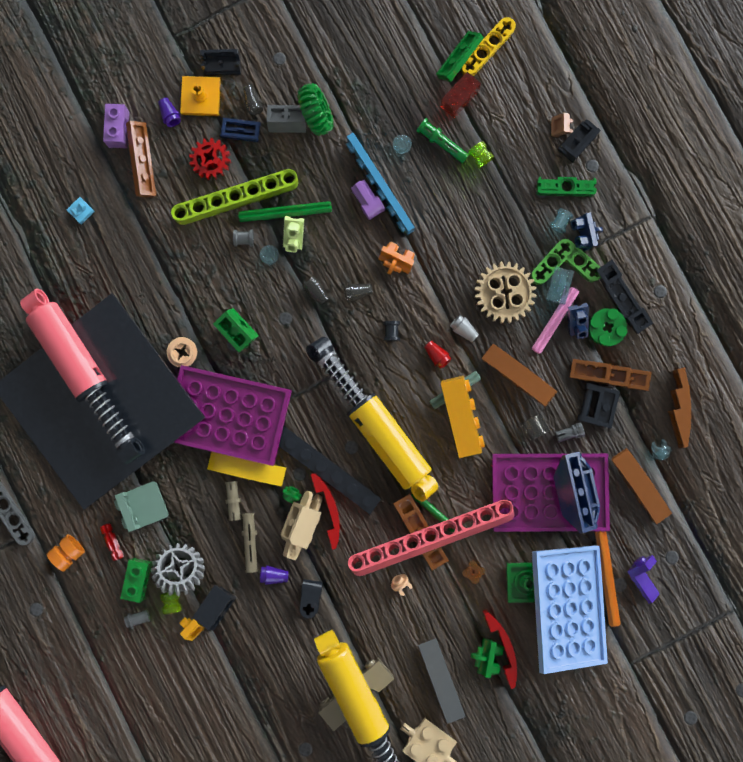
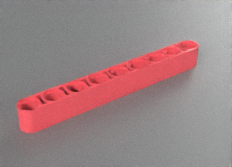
M500 500L354 554L349 558L348 566L356 576H363L502 525L514 518L513 505L508 500ZM503 508L510 509V512L507 514L500 513ZM484 515L492 516L489 521L482 520ZM465 522H473L470 528L463 527ZM448 528L455 529L451 535L445 534V531ZM436 535L434 541H427L428 536ZM411 542H418L415 548H409ZM394 548H398V549H399V553H398V554H396V555H391V554H390L391 551H392ZM381 555V559L378 562H372L374 556ZM357 562L363 563L361 568L354 569Z

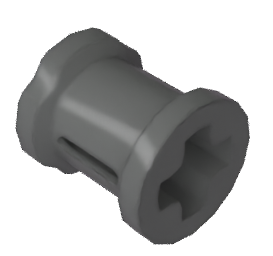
M253 229L249 231L233 230L234 247L238 245H250V247H253Z

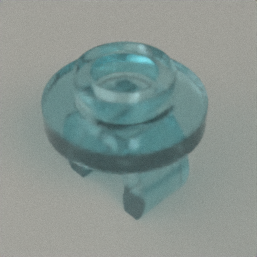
M664 439L661 440L662 447H657L655 442H652V455L655 459L664 460L670 456L669 454L672 452V449L667 446V442Z

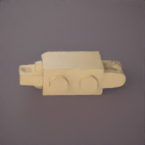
M305 491L300 504L293 502L281 532L282 539L286 541L283 556L296 560L302 548H308L316 525L320 520L321 512H319V508L322 503V496L316 494L312 500V492Z

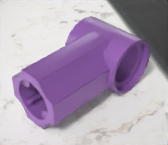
M365 179L351 187L368 220L385 211L383 203L378 196L374 195Z

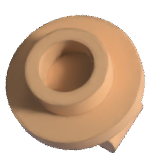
M405 574L396 575L392 579L391 588L394 591H398L400 595H405L402 591L405 586L412 589V585Z

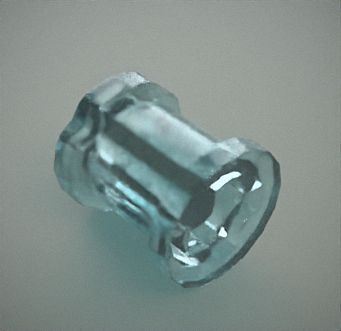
M560 208L557 210L558 214L554 222H551L550 227L559 233H565V227L569 220L573 218V214Z

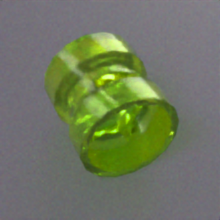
M484 141L479 142L468 151L470 156L476 159L475 163L478 168L486 165L494 158L493 154L488 152Z
M168 592L160 594L161 601L165 604L162 607L163 614L182 611V606L178 603L180 596L178 597L176 592L171 596Z

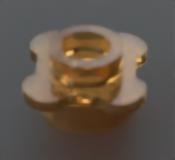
M470 561L467 569L462 571V575L468 577L473 584H477L481 576L485 574V569L479 567L475 561Z

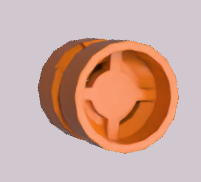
M68 534L60 541L59 546H54L47 553V557L57 569L64 572L73 564L72 559L77 560L85 553V550L73 536Z

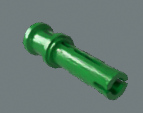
M425 118L416 132L422 133L429 139L430 143L435 142L463 164L469 153L443 135L440 128H436L428 122L429 119Z

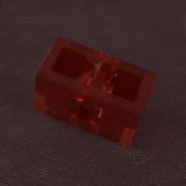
M466 72L442 98L440 107L455 118L479 92L481 83L470 73Z

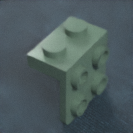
M154 481L128 492L115 495L116 500H114L116 509L121 511L123 516L121 519L122 525L125 529H128V532L157 522L169 515L159 487Z

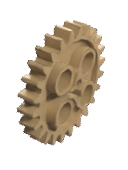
M500 262L499 267L493 264L492 270L488 267L485 269L487 275L484 273L480 274L483 280L476 281L480 285V287H475L474 289L479 292L474 298L480 299L476 305H482L483 308L480 312L487 311L486 318L492 315L493 322L497 318H500L501 324L504 322V319H507L508 324L511 323L512 318L517 322L519 320L518 315L524 318L526 316L524 311H531L528 305L535 304L531 298L537 296L532 293L537 288L530 285L534 282V279L528 280L530 273L524 274V267L518 270L517 263L514 267H511L510 262L506 266H504L503 262ZM502 276L505 277V290L509 292V294L507 295L509 309H506L505 294H501V292L504 289V284L501 278ZM509 278H515L518 281V285L511 286ZM490 281H497L499 288L493 289L490 286ZM513 296L520 298V305L512 303L511 299ZM493 299H499L502 302V307L496 308L493 305Z

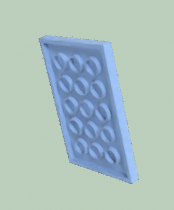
M592 545L533 551L539 673L547 674L607 664L600 546Z

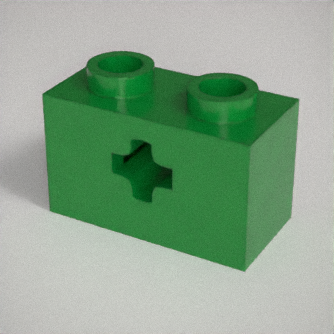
M234 308L225 311L213 323L238 352L246 349L259 336Z
M132 558L128 561L120 599L138 603L145 600L152 561Z

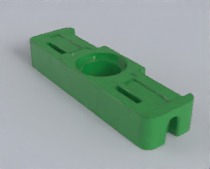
M539 177L537 180V195L592 197L597 192V188H595L597 180L596 178L592 180H577V177H558L557 179H541ZM563 182L571 184L572 188L570 191L562 189L561 185Z

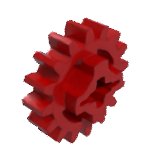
M204 138L203 144L196 142L198 147H192L191 150L194 154L189 155L190 159L193 160L190 162V165L194 167L193 171L195 174L199 172L200 178L206 175L207 180H210L211 176L216 180L217 174L224 176L223 170H229L226 164L231 163V160L227 158L231 155L229 151H226V145L221 146L220 140L215 143L213 138L210 139V142H207ZM219 152L222 153V160L218 158ZM198 157L202 160L201 167L198 164Z

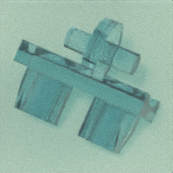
M555 266L546 300L563 305L566 304L574 271Z

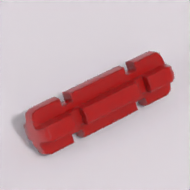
M111 524L102 525L100 530L105 535L104 540L109 551L112 552L111 557L113 561L123 558L124 555L122 550H119L120 545L115 533H112Z

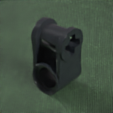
M303 579L300 613L304 618H312L318 612L323 588L322 581ZM308 604H311V608H314V610L311 611L310 614H308V611L304 609V607H307Z

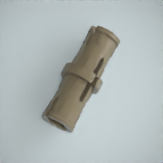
M238 481L225 482L227 500L225 501L228 504L229 521L241 520L239 507L241 498L238 497Z

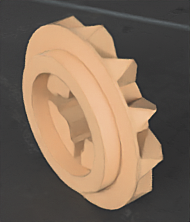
M176 338L167 347L168 360L176 367L181 365L191 366L196 360L198 353L196 344L188 338ZM186 348L185 352H187L189 357L182 356L180 358V354L175 349L182 350Z

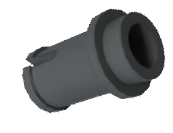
M148 610L132 615L128 613L124 617L126 627L131 629L136 625L151 621Z

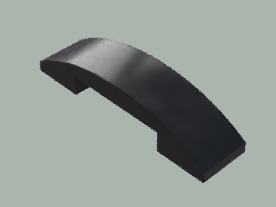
M613 259L596 270L613 304L636 334H639L653 324L645 309L640 307L621 277L623 275Z

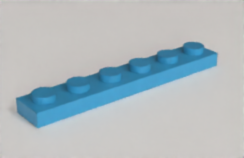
M351 133L347 136L348 143L346 146L351 154L355 153L358 158L356 159L357 164L368 173L366 175L371 185L375 184L378 189L376 192L382 201L385 200L388 204L387 210L391 216L395 215L397 218L399 229L402 232L405 231L407 235L414 232V225L355 134Z

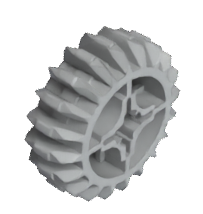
M178 543L176 548H172L169 545L168 551L165 549L161 550L163 555L156 554L157 561L152 562L154 568H151V573L154 574L152 579L156 582L157 588L161 587L163 593L168 590L170 596L176 592V595L179 597L180 592L184 591V594L187 595V589L190 588L194 591V584L200 585L199 579L204 577L202 573L205 571V567L202 565L204 563L203 558H200V553L195 552L193 547L188 549L186 544L182 548H180ZM178 558H185V559H188V560H183V561H182V560H179ZM171 561V564L165 567L166 564ZM175 564H177L178 568H180V576L178 574V571L176 572ZM193 569L191 575L185 579V575ZM170 579H176V580H178L179 582H172V581H169V580H170Z

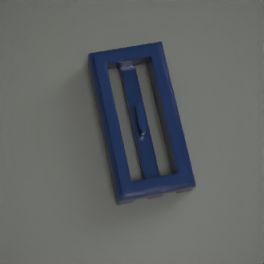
M223 118L221 138L259 142L261 123ZM226 124L250 126L256 128L255 130L238 127H228L226 126ZM225 131L238 132V133H247V134H255V135H254V136H250V135L226 133Z

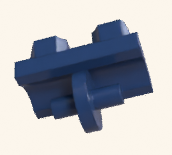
M585 213L570 222L573 231L579 230L580 236H577L574 241L576 248H583V251H589L591 248L598 246V234L603 232V228L596 226L591 213Z
M583 303L581 306L574 305L568 307L567 315L570 336L576 335L577 339L587 338L589 332L588 304Z

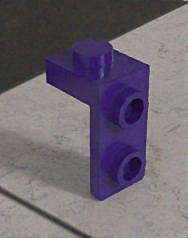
M653 555L647 558L644 556L638 558L627 571L631 580L636 584L642 596L649 604L653 603L659 596L658 590L645 573L657 562Z

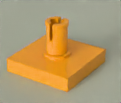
M182 76L181 115L219 116L220 77Z

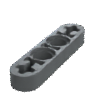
M0 482V494H3L0 496V501L6 499L9 503L7 509L3 510L0 508V518L18 544L28 545L34 541L35 533L4 485ZM12 515H17L19 518V523L16 526L10 523ZM23 525L24 528H21V530H22L23 533H28V534H29V535L27 536V539H28V540H26V539H25V540H22V539H21V537L23 536L22 532H21L20 530H19V531H15V529H18V528H20V527Z

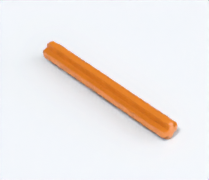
M595 531L597 546H600L602 583L609 626L616 627L621 622L607 531Z

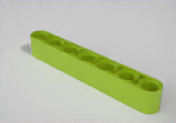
M286 169L179 203L172 208L171 215L178 224L186 225L292 191L298 186V177L294 170ZM291 176L294 178V181L286 183L285 179ZM274 182L276 183V187L274 189H268V183ZM257 188L258 192L255 195H250L249 190ZM233 194L240 195L237 201L231 200ZM215 200H222L220 206H213V202ZM198 205H203L204 208L201 212H195V208ZM180 211L186 212L183 218H177V214Z

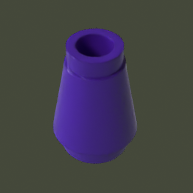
M168 98L160 99L158 104L163 123L168 127L177 126L181 122L180 113Z
M267 565L266 567H261L260 583H264V585L287 583L288 571Z

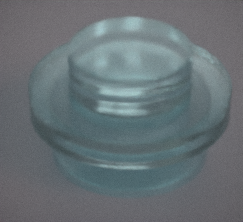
M399 135L394 139L393 148L397 153L405 154L410 151L412 142L408 136Z
M267 245L261 249L260 258L265 264H274L279 258V252L274 246Z

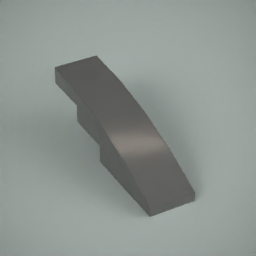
M435 638L418 645L447 724L465 718V713L437 639Z

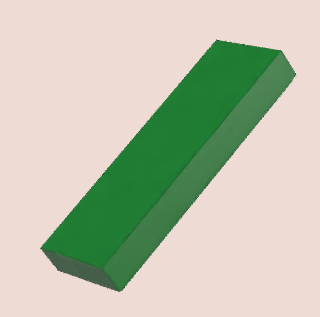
M468 31L436 73V76L441 80L451 82L483 40L482 34Z

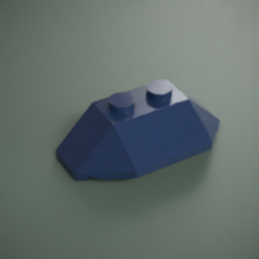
M580 452L562 455L553 478L562 516L579 533H585L597 529L600 502L592 468L581 457Z

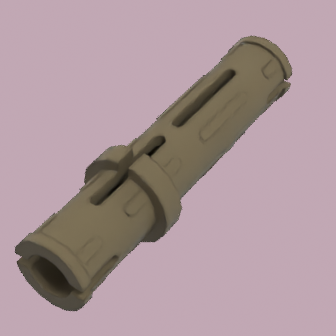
M254 513L242 514L243 531L241 532L242 536H244L245 572L253 573L258 572L255 539L257 530H255ZM248 524H250V541L248 534ZM249 545H251L252 561H250Z

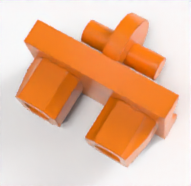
M390 242L386 247L383 246L378 259L383 261V265L389 268L387 273L391 275L394 270L398 273L403 271L409 274L414 263L415 254L409 250H405L403 255L397 253L399 246L393 242Z

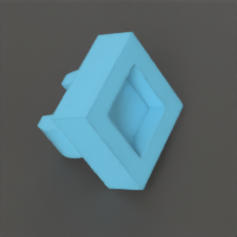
M81 197L67 209L81 225L95 212Z

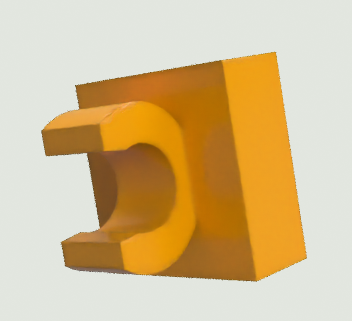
M184 617L180 622V625L184 628L180 635L186 640L193 641L205 627L194 619L191 620Z

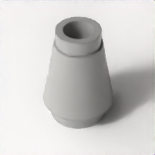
M461 315L450 325L453 328V332L470 342H473L479 335L467 318Z

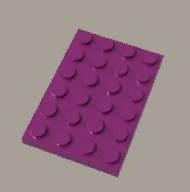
M181 365L177 380L206 418L174 441V443L274 466L292 390Z
M608 453L581 454V457L592 468L600 502L597 529L592 531H610ZM492 454V503L508 500L512 503L514 509V518L507 523L493 527V532L577 531L562 516L553 478L562 455L566 454ZM503 508L500 513L507 514L510 512V509Z

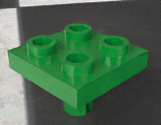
M533 562L506 563L507 602H535Z

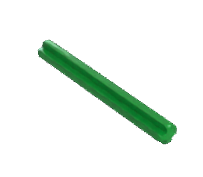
M330 201L264 208L240 211L238 216L240 222L284 218L285 216L293 217L332 212V205Z

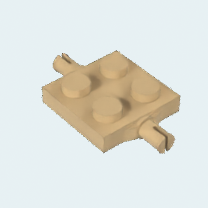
M424 718L415 729L406 723L401 726L400 730L409 735L408 742L402 751L414 761L457 762L450 757L457 741L428 719Z

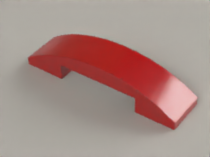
M314 473L311 474L315 491L316 493L324 491L334 528L327 530L333 550L337 548L340 535L339 513L335 499L328 486Z
M484 610L482 612L490 632L498 631L509 664L502 666L510 688L513 689L517 681V663L512 643L496 618L487 610Z

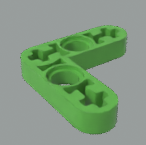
M562 239L531 273V279H534L533 283L542 285L565 261L587 281L596 282L599 280L598 275L597 277H590L591 272L587 268L583 271L582 268L587 263L590 264L588 268L591 271L597 270L600 266L580 248H576L572 241ZM567 244L569 246L567 248L569 252L564 251L561 256L556 254L562 249L561 245ZM581 256L584 259L583 265H576L574 257ZM549 257H554L557 260L555 267H550L547 264ZM545 267L548 271L542 276L544 280H537L535 272L540 273Z

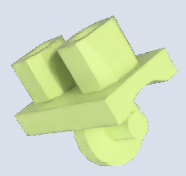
M285 216L283 239L285 251L296 253L297 249L302 250L303 218L293 219Z

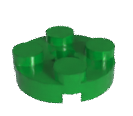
M613 308L597 311L589 321L588 333L590 338L595 343L605 347H611L620 343L628 331L624 316ZM606 322L612 325L610 333L607 330H603V327H605L604 323Z

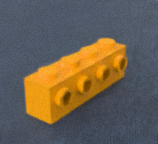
M463 375L442 380L441 387L459 458L482 453V447H485L483 436L478 435L477 429L480 428L478 417L474 418L473 410H476L474 399L469 398L468 391H471L469 379L465 380Z

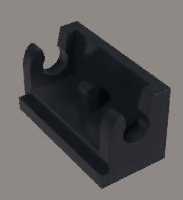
M238 49L200 50L202 58L201 68L204 76L241 75V56Z
M586 119L580 123L557 150L573 163L601 130Z
M214 585L192 618L207 630H215L237 597L223 587Z

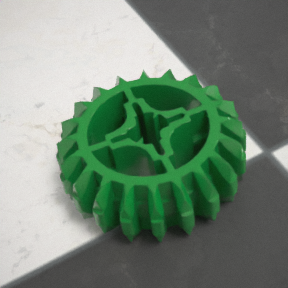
M314 83L304 85L298 90L297 96L302 115L308 127L315 135L327 134L334 127L329 104L318 85Z

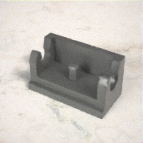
M267 105L268 132L306 133V121L302 115L300 105Z

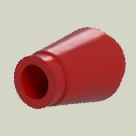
M433 341L425 345L424 349L435 367L438 366L442 369L451 361L450 354Z

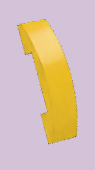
M212 451L207 468L208 470L277 486L283 485L286 467L270 466Z

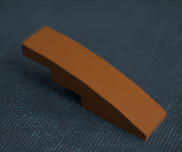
M492 344L482 357L485 363L493 367L499 374L544 407L548 405L557 393L549 384L495 344Z
M573 359L570 378L649 392L652 372L614 366L607 363Z
M684 367L672 371L677 386L676 390L670 391L675 410L668 411L679 448L688 447L691 430L690 388Z
M627 448L611 459L628 488L632 490L640 505L645 508L656 525L672 514L647 474Z

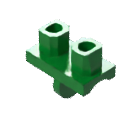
M483 638L482 647L478 646L477 653H471L470 656L476 659L475 666L478 667V674L491 678V675H498L500 673V664L494 662L495 655H503L504 646L488 638Z

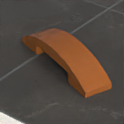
M411 494L393 503L410 533L429 527ZM430 535L427 541L432 542L436 538L434 535ZM441 547L423 553L431 570L449 561Z

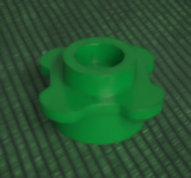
M286 486L282 490V497L290 503L297 502L302 497L299 490L295 487Z

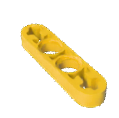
M509 17L499 21L480 42L461 68V73L464 76L473 77L514 33L515 21ZM509 24L510 28L506 29L502 35L500 32L503 30L504 25L507 26ZM495 36L500 42L497 45H493L489 42V39ZM484 50L486 51L487 56L485 58H479L477 56V51ZM473 60H475L476 62L473 65V70L469 69L467 71L466 64L470 66L473 63Z

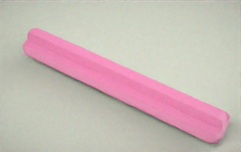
M569 288L533 345L532 350L534 352L542 353L567 313L568 307L572 305L579 294L577 289Z

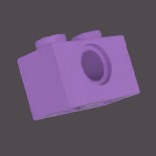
M105 104L103 141L109 148H128L126 123L129 121V110L124 104Z

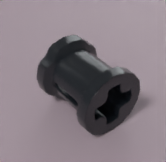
M384 321L385 337L383 341H400V337H398L400 321Z

